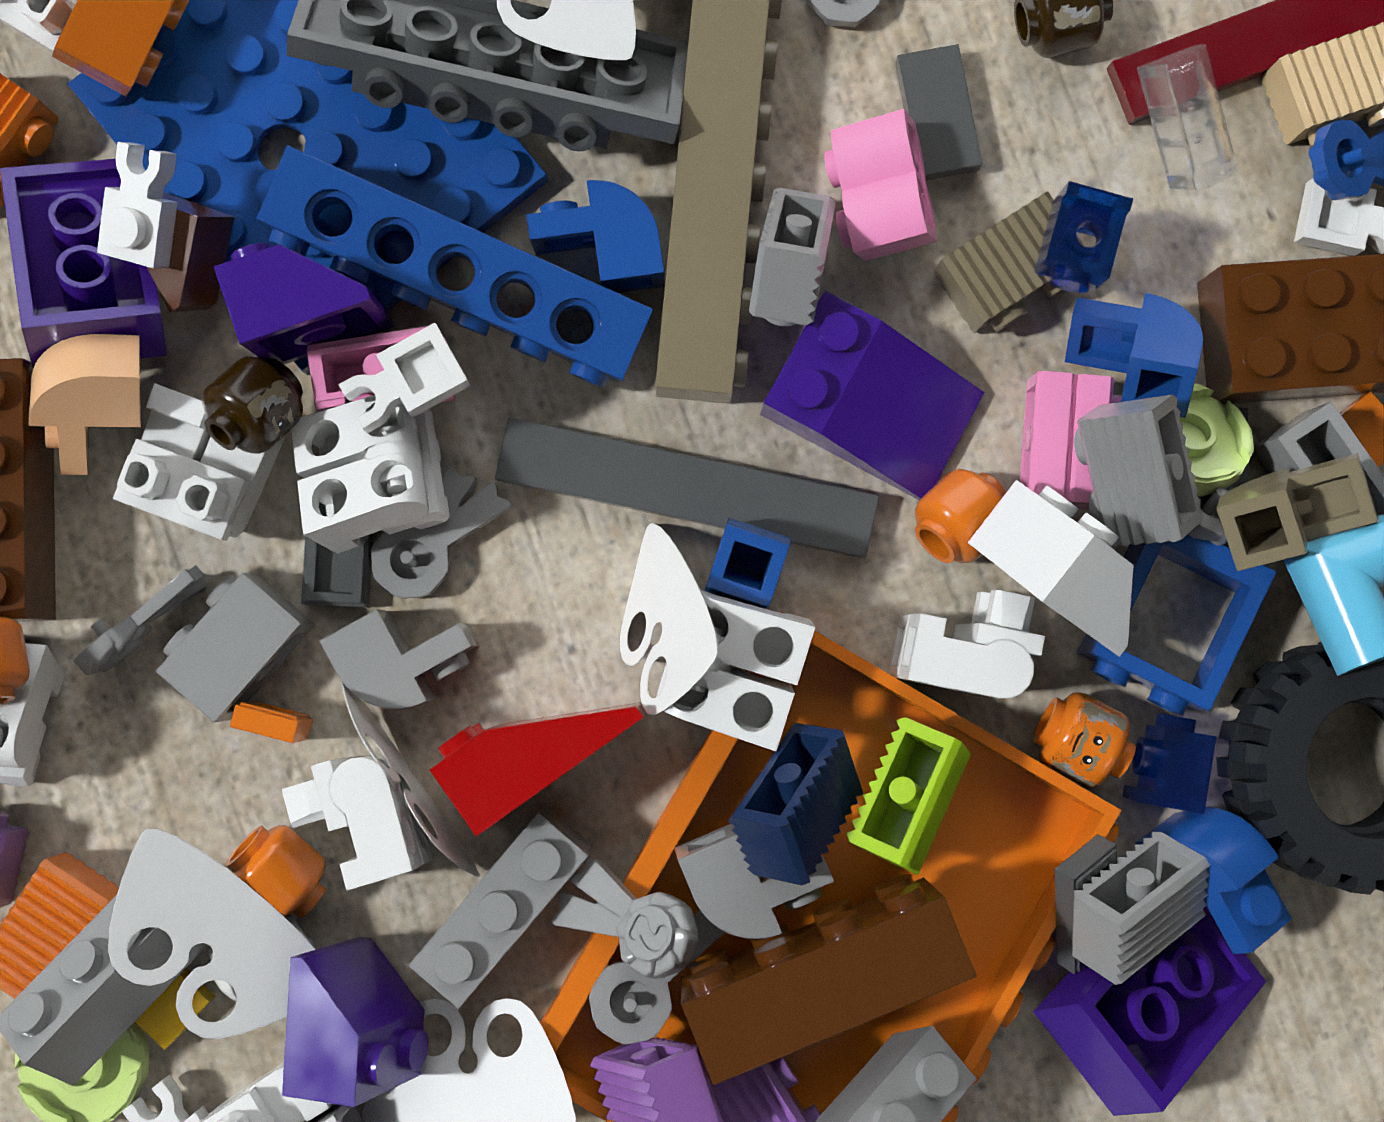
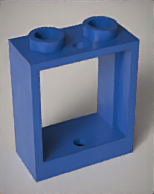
M1189 534L1176 542L1129 544L1124 558L1133 564L1130 612L1158 555L1235 594L1191 684L1126 651L1119 657L1087 633L1077 653L1094 661L1090 671L1111 683L1126 687L1130 679L1150 689L1151 692L1147 700L1167 711L1180 716L1184 715L1187 708L1210 711L1277 571L1264 565L1237 571L1230 548L1224 545H1214L1209 540L1192 538Z

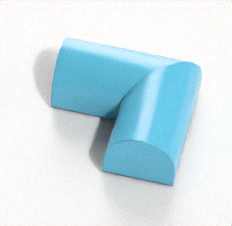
M1383 514L1378 516V522L1308 541L1306 554L1283 559L1337 676L1384 660V596L1380 590L1384 587Z

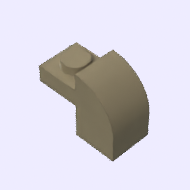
M1358 453L1292 472L1289 467L1258 477L1225 493L1219 499L1217 505V512L1237 571L1306 554L1308 540L1378 522V515Z

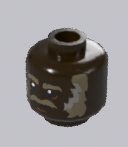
M1015 0L1014 19L1019 40L1025 47L1032 46L1035 53L1044 58L1068 54L1094 46L1101 38L1104 22L1111 20L1113 16V0Z
M245 356L236 361L205 388L202 398V405L207 419L204 421L205 428L213 440L227 450H234L237 447L247 453L261 454L273 447L302 417V386L295 374L282 362L274 358L263 359L261 357Z

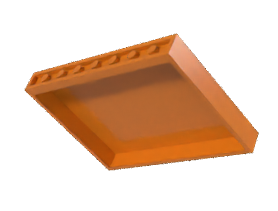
M814 631L798 685L791 684L795 694L780 742L794 723L842 730L864 793L863 795L872 792L869 782L877 780L874 770L883 767L880 757L888 755L885 745L894 742L891 733L899 730L896 720L907 717L962 741L971 755L918 875L872 855L849 842L846 833L855 830L852 820L861 817L858 807L866 805L863 795L856 797L858 804L851 806L852 813L845 817L847 823L839 825L841 832L833 835L835 842L827 845L829 852L822 854L834 882L820 887L822 895L809 904L794 909H786L784 903L773 907L772 910L778 925L788 924L790 931H794L815 922L813 913L828 904L849 899L852 906L876 897L874 888L889 879L904 874H911L914 881L924 877L945 897L977 977L786 1055V1059L799 1079V1083L791 1089L804 1109L815 1104L820 1112L823 1113L894 1033L933 1025L977 1078L972 1085L979 1081L990 1061L991 1050L987 1047L999 1026L1008 1027L1020 1010L1023 1002V993L1020 992L1022 985L1032 969L1035 971L1040 970L1053 951L1055 937L1051 934L1056 927L1055 868L1097 834L1114 843L1119 833V825L1115 821L1122 810L824 635ZM745 670L747 673L765 678L764 675ZM710 730L622 881L637 899L656 892L667 893L681 901H685L687 906L691 907L693 915L696 914L699 907L692 896L674 848L731 824L728 822L729 818L774 753L773 750ZM725 932L696 959L725 949L728 957L752 948L753 944L751 938L738 937ZM592 933L540 1024L560 1063L572 1102L606 1122H613L606 1118L610 1109L602 1105L606 1096L598 1092L602 1083L594 1079L598 1070L590 1067L595 1056L623 1044L614 1041L597 1029L592 1018L589 994L607 965L623 960L621 958L618 937ZM689 965L668 982L672 1010L669 1018L654 1038H665V1040H676V1042H687V1044L693 1043V1046H695L697 1043L681 1006V976L691 973ZM954 1105L941 1122H956L959 1107Z

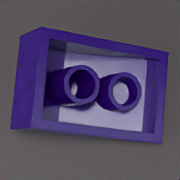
M116 159L0 168L21 329L32 367L34 368L39 357L54 344L71 337L87 334L139 335L140 359L167 356L157 287L147 267L97 253L105 187L121 186Z
M824 290L816 306L814 321L804 327L766 397L760 415L920 501L936 485L985 392L882 320Z
M1207 906L1203 908L1206 915L1122 984H1113L1088 966L1077 974L1069 971L1033 1011L1113 1116L1163 1112L1267 982L1245 953H1232Z

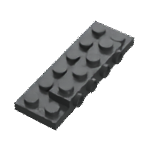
M299 0L287 33L286 56L315 62L323 66H333L353 71L352 92L364 94L371 103L382 108H392L399 103H405L430 109L436 118L444 122L455 123L463 120L465 117L493 123L501 133L510 137H521L532 132L558 138L560 143L567 149L580 152L589 150L593 146L607 149L611 130L634 135L642 139H652L674 144L680 124L688 41L636 29L635 50L632 58L627 60H603L555 50L515 34L503 23L497 9L496 0ZM511 0L514 11L520 17L528 20L538 19L549 10V8Z

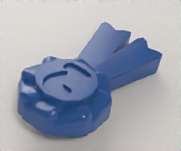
M1337 120L1317 130L1314 146L1309 149L1308 155L1312 162L1314 182L1327 191V195L1331 200H1344L1363 196L1368 193L1372 183L1384 187V129L1368 137L1354 121Z

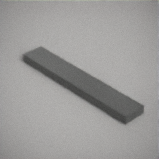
M510 417L507 420L495 474V480L499 482L725 529L728 518H732L790 537V543L863 559L867 557L879 495Z

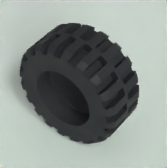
M1319 642L1318 645L1298 646L1283 652V661L1266 662L1253 673V678L1258 684L1254 688L1240 687L1232 699L1231 705L1240 711L1235 722L1222 721L1218 739L1229 741L1228 757H1216L1218 777L1230 779L1232 790L1224 792L1222 797L1229 812L1242 816L1245 821L1256 828L1270 843L1279 857L1273 863L1279 867L1297 873L1298 876L1350 893L1371 895L1375 889L1384 892V802L1376 811L1361 821L1350 825L1338 824L1331 821L1319 808L1311 793L1307 778V755L1310 743L1318 727L1333 711L1347 703H1361L1371 708L1384 721V660L1337 676L1322 642Z

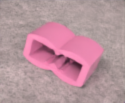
M901 109L831 130L832 149L825 151L824 159L832 186L834 188L841 187L844 210L836 212V225L843 246L845 248L852 247L853 252L857 256L867 261L937 242L936 224L926 183L921 145L915 121L907 111Z

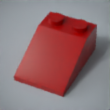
M638 702L504 723L486 730L483 729L480 723H477L474 726L470 725L438 747L437 749L444 759L429 770L477 837L644 718L647 712Z

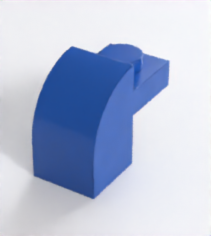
M588 180L587 188L590 206L578 207L577 202L555 201L541 206L540 213L526 214L529 238L535 255L596 247L601 286L616 293L665 287L660 239L655 219L641 198L629 189L609 181Z
M1145 293L1142 308L1077 297L1072 314L1064 362L1127 373L1121 402L1174 394L1177 398V409L1180 411V417L1186 418L1203 346V332L1198 321L1190 312L1177 303L1157 295Z
M728 518L705 591L766 609L770 606L790 547L791 538Z
M1202 807L1177 812L1135 842V844H1143V838H1151V832H1162L1206 857L1211 866L1206 869L1210 876L1205 879L1209 886L1204 889L1208 895L1204 898V901L1233 954L1254 952L1292 920L1265 871L1269 865L1279 858L1277 853L1256 828L1229 811L1214 807Z

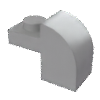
M378 609L320 640L337 675L347 689L371 705L389 709L413 707L435 700L436 697L425 676L432 673L436 682H439L471 664L466 653L479 647L468 624L458 623L410 650L389 611Z
M732 824L674 848L692 896L701 912L715 926L738 937L760 939L781 934V929L772 910L773 907L784 903L786 909H794L809 904L822 895L820 887L834 882L823 855H821L823 862L816 864L817 872L808 875L811 882L802 886L754 875L747 870L749 864L743 860L746 855L740 851L742 845L736 841L738 835L732 831L734 828Z

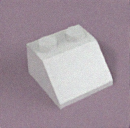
M1016 480L968 543L1043 603L1120 657L1128 647L1133 564L1111 548L1119 536L1086 512L1078 522L1071 519L1078 511V508L1047 485L1037 495Z

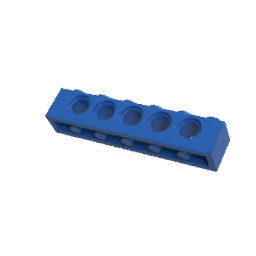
M288 145L284 150L256 217L262 225L272 230L268 241L275 245L284 246L304 257L309 247H312L334 257L329 268L347 277L366 284L370 273L394 284L391 291L392 296L424 310H427L431 300L455 310L451 318L453 323L483 336H487L490 326L514 336L510 345L514 350L542 362H546L549 353L573 362L569 371L570 374L604 388L608 378L616 382L623 381L653 311L648 306ZM333 204L347 206L352 212L350 228L340 236L329 237L323 235L318 227V219L321 212ZM392 231L405 232L414 240V249L411 256L400 264L387 263L380 258L378 253L381 239ZM460 257L466 259L474 267V279L466 289L451 291L439 283L438 270L442 263L449 258ZM513 283L522 284L532 292L535 303L530 313L520 318H512L505 315L499 309L497 296L506 285ZM570 309L584 312L592 323V334L589 340L581 344H570L564 341L556 328V321L561 313Z

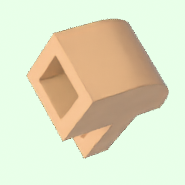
M87 334L71 337L48 348L35 363L31 376L29 426H45L46 448L59 449L60 475H88L89 427H141L139 335Z

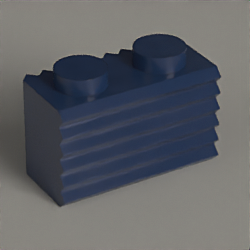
M794 723L778 745L777 751H774L729 818L728 822L734 825L732 831L738 835L736 841L742 845L740 851L746 855L743 860L749 864L747 870L754 875L801 886L810 883L808 875L817 872L816 864L823 862L821 855L829 852L827 845L834 843L833 835L841 832L839 825L847 823L845 817L852 813L851 806L858 804L856 797L864 793L842 730Z

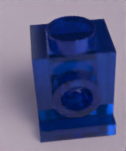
M1069 181L1053 201L1034 273L1051 277V285L1065 291L1086 293L1090 288L1098 289L1110 278L1126 215L1131 210L1133 198ZM1076 232L1095 237V246L1085 247L1081 245L1077 240Z
M1157 713L1155 726L1147 725L1145 737L1140 736L1135 743L1136 750L1132 759V770L1134 774L1138 775L1137 787L1124 784L1122 797L1139 803L1204 814L1217 737L1195 733L1197 720Z

